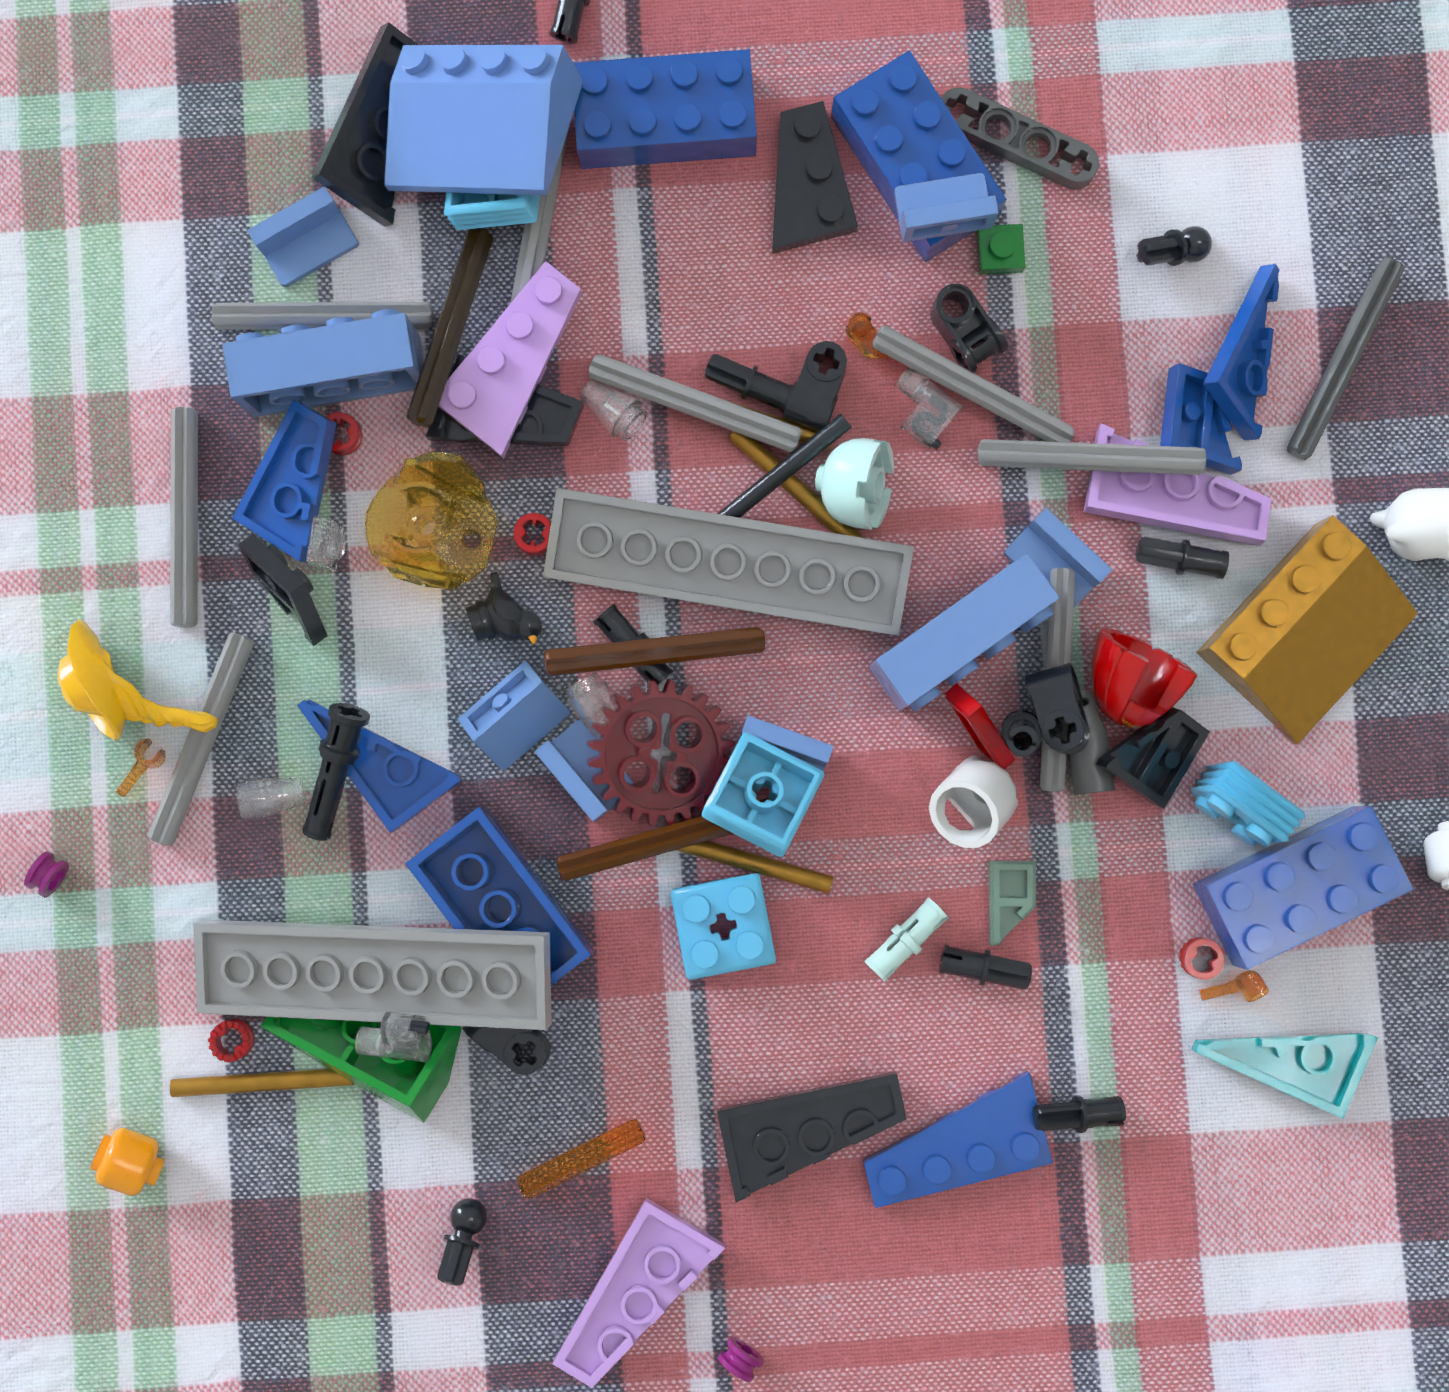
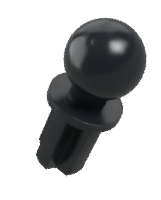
M1199 226L1188 227L1182 232L1178 229L1168 230L1164 236L1141 240L1137 244L1138 253L1136 257L1140 263L1144 262L1147 266L1166 262L1171 266L1180 265L1184 261L1198 262L1210 253L1212 238L1206 229Z
M466 1198L460 1200L451 1211L450 1221L455 1233L454 1235L446 1234L443 1237V1241L447 1242L437 1275L438 1280L442 1283L461 1286L465 1280L472 1252L479 1249L480 1244L472 1241V1236L484 1228L487 1213L483 1204L476 1199Z

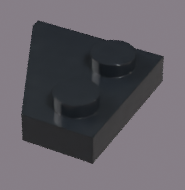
M254 534L240 542L238 545L251 573L271 594L286 615L293 612L298 617L304 630L305 638L313 646L326 638L328 635L310 596V592L314 588L308 577L299 568L292 571L288 567L285 557L275 545L271 544L266 547Z
M1172 707L1156 721L1139 728L1101 756L1096 765L1151 804L1165 809L1210 731L1182 710Z

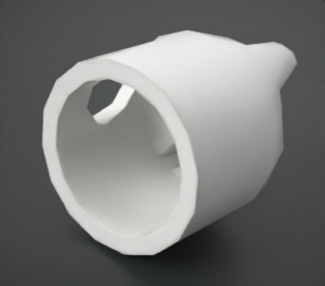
M1415 488L1401 493L1387 509L1371 514L1370 520L1372 524L1384 529L1392 551L1401 558L1412 561L1442 558L1449 561V488Z
M970 756L957 766L932 794L929 805L932 823L939 834L952 844L963 848H979L990 843L1014 814L1018 805L1016 786L1009 773L996 763L983 761L979 756ZM947 799L972 825V830H958L949 824L945 815Z

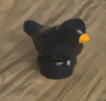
M498 572L490 573L491 589L485 601L477 600L475 605L465 608L477 642L487 638L491 641L499 636L506 641H515L522 638L530 641L531 644H535L537 637L542 632V622L539 616L534 612L524 609L502 589Z

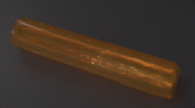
M632 1119L521 1174L517 1179L518 1187L525 1199H532L644 1143L646 1139L645 1132L637 1119Z

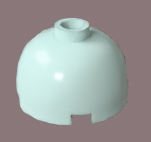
M868 438L851 439L841 443L830 453L825 465L821 464L818 467L815 478L816 490L821 491L824 506L830 516L839 523L869 530L878 528L886 515L892 492L891 488L884 490L885 473L894 474L893 451L889 442Z

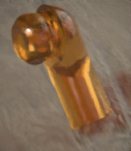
M863 312L853 314L846 326V335L852 345L868 359L891 358L873 347V340L878 331L872 325L871 317Z

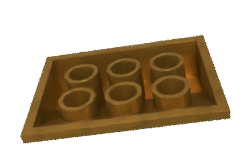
M1332 515L1316 523L1196 653L1294 744H1298L1418 615V612L1370 549Z

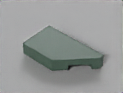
M988 861L989 945L998 946L1004 940L1003 938L1036 907V861Z

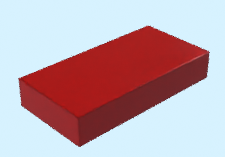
M957 683L944 693L946 695L945 699L977 749L991 762L996 763L1003 769L1012 764L1015 758L983 706Z

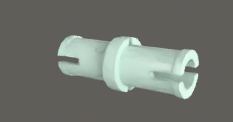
M928 897L901 926L896 924L891 929L893 934L864 962L886 982L895 970L913 953L917 956L923 950L920 946L949 917Z

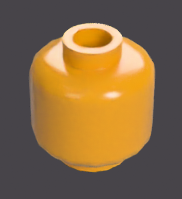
M118 1128L113 1132L112 1136L104 1134L90 1170L96 1171L95 1179L98 1185L129 1196H135L141 1192L145 1183L152 1186L155 1185L165 1159L157 1157L159 1143L155 1138L127 1128Z

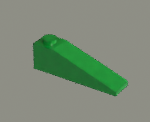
M267 1017L261 1025L263 1030L425 1123L449 1083L462 1030L460 1026L430 1025L427 1035L420 1034L422 1044L419 1051L407 1053L394 1051V1048L384 1047L383 1050L378 1049L380 1036H385V1039L396 1040L390 1034L392 1023Z

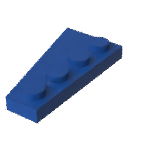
M1026 1071L1014 1077L1013 1081L1002 1087L990 1090L977 1097L976 1101L940 1117L937 1119V1122L916 1133L913 1132L863 1159L875 1208L1052 1164L1053 1161L1045 1131L1037 1130L1033 1125L1032 1108L1038 1105L1030 1073Z

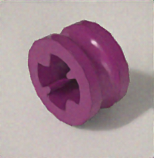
M49 851L44 852L28 870L24 879V886L29 889L37 887L39 888L38 893L44 898L49 897L64 880L69 869L68 862L64 860L56 862L53 853Z
M732 1336L727 1341L728 1350L726 1352L720 1351L717 1359L724 1368L739 1379L752 1382L754 1378L753 1369L761 1367L764 1359L750 1345Z

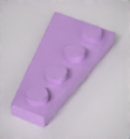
M545 261L446 381L438 407L503 459L510 447L509 442L528 409L527 404L537 383H540L547 369L546 364L555 345H558L582 295L581 288Z
M1100 423L1096 431L1095 443L1151 446L1138 439H1135L1133 442L1114 433L1115 429ZM1090 470L1084 512L1261 546L1266 541L1271 498L1219 475L1214 478L1205 473L1201 475Z
M646 1198L555 1356L553 1365L593 1388L634 1345L638 1337L660 1318L665 1309L678 1295L698 1278V1274L712 1260L719 1256L725 1249V1243Z

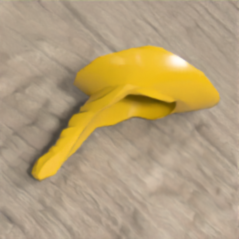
M79 618L71 625L67 646L68 655L60 660L57 678L59 686L61 687L63 697L71 708L77 712L88 713L104 735L119 741L126 720L140 721L144 724L153 723L157 727L170 724L174 728L184 726L204 733L216 728L218 723L217 717L207 712L163 706L142 697L131 683L114 672L110 654L100 645L98 637L86 622Z

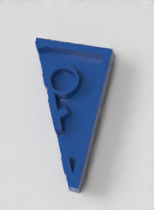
M1276 263L1260 266L1203 383L1243 440L1260 439L1263 426L1255 423L1254 415L1256 398L1266 396L1267 370L1270 365L1274 329L1270 327L1265 328L1267 304L1269 302H1276L1278 299V274L1280 269Z
M303 700L297 705L320 738H326L331 721L328 715L329 709L312 700ZM365 727L362 728L358 742V748L360 749L359 759L350 765L347 773L390 833L395 832L463 781L458 774Z

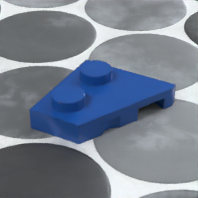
M1181 363L1174 365L1168 369L1160 446L1204 448L1207 454V468L1228 475L1242 471L1240 456L1232 458L1225 434L1232 430L1230 421L1203 385L1208 373Z

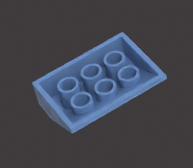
M403 45L390 82L385 187L388 191L548 195L583 84V79L564 45Z

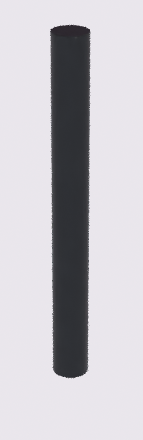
M839 414L717 514L741 518L850 430L852 426L842 414Z

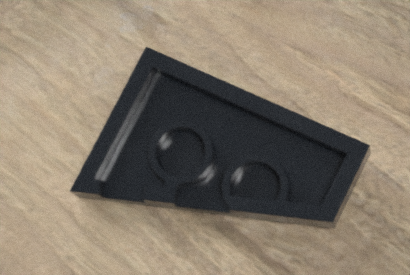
M823 101L780 113L772 254L857 232V221Z
M458 354L450 376L466 358L465 356ZM537 384L527 404L528 409L509 443L569 446L585 406L583 401ZM439 407L433 424L428 428L425 436L428 440L483 443Z

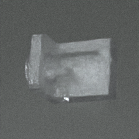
M313 517L306 559L308 563L300 562L292 556L291 563L297 566L336 571L338 560L342 559L345 550L343 527L332 519Z

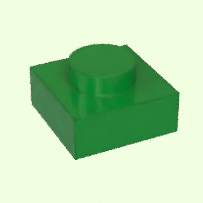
M1023 224L993 225L990 229L976 231L979 275L1023 273L1026 267Z

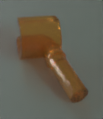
M143 739L136 744L134 755L137 761L116 789L118 795L125 797L148 768H158L165 762L166 753L163 749H160L153 759H144L145 751L152 744L150 739Z
M1251 970L1244 971L1228 983L1199 990L1202 1001L1241 991L1247 1002H1253L1269 992L1262 977L1257 972Z

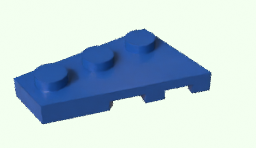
M293 399L232 519L296 560L309 563L337 423L308 405Z

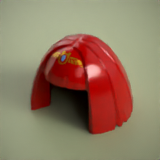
M1102 628L1097 636L1091 663L1093 695L1104 715L1119 725H1124L1128 728H1141L1150 725L1185 695L1197 677L1196 672L1186 663L1181 662L1178 658H1173L1172 654L1159 647L1152 649L1151 643L1140 638L1131 637L1127 633L1124 634L1118 630H1110L1108 628Z

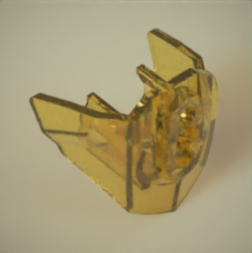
M429 451L415 458H406L403 466L395 476L380 488L366 511L365 529L372 556L378 564L385 566L395 578L424 587L457 589L463 582L471 581L487 568L499 522L492 504L486 496L484 482L465 459L455 453ZM428 523H435L434 531L431 534L424 535V527ZM473 533L481 535L482 541L476 548H468L463 541L464 536L468 537Z

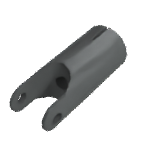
M1082 690V700L1085 702L1083 708L1090 729V739L1083 751L1069 755L1074 795L1115 790L1114 777L1096 765L1098 759L1110 750L1108 733L1100 716L1097 714L1094 695L1089 691ZM1070 725L1067 733V743L1071 742L1070 734L1076 731V728Z

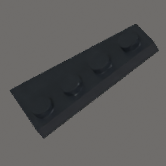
M389 22L380 26L311 177L384 227L393 225L396 209L392 208L395 191H388L385 187L390 82L403 45H418Z
M896 1071L717 1108L735 1202L751 1196V1193L769 1184L773 1185L789 1177L788 1175L812 1163L814 1165L851 1144L855 1145L906 1120Z

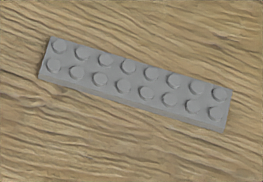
M556 488L543 577L899 636L914 546Z
M200 920L193 923L197 1013L389 1023L396 1019H409L430 1022V1025L547 1030L552 1025L550 932Z

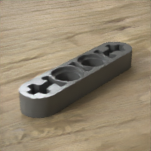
M951 88L941 97L950 113L951 108H954L957 102L965 105L964 114H961L955 120L969 142L1074 190L1082 189L1089 185L1098 171L1099 158L1097 153L1083 142L965 88ZM979 110L983 112V115L980 118L977 130H975L971 126ZM993 119L1004 121L1009 127V135L1000 140L991 138L985 129L987 122ZM1037 137L1046 141L1049 146V154L1043 158L1030 156L1025 147V143L1029 139ZM1059 147L1064 151L1057 166L1055 167L1051 165V163L1054 160ZM1076 158L1084 161V170H1081L1078 175L1070 172L1072 169L1070 163H1073Z

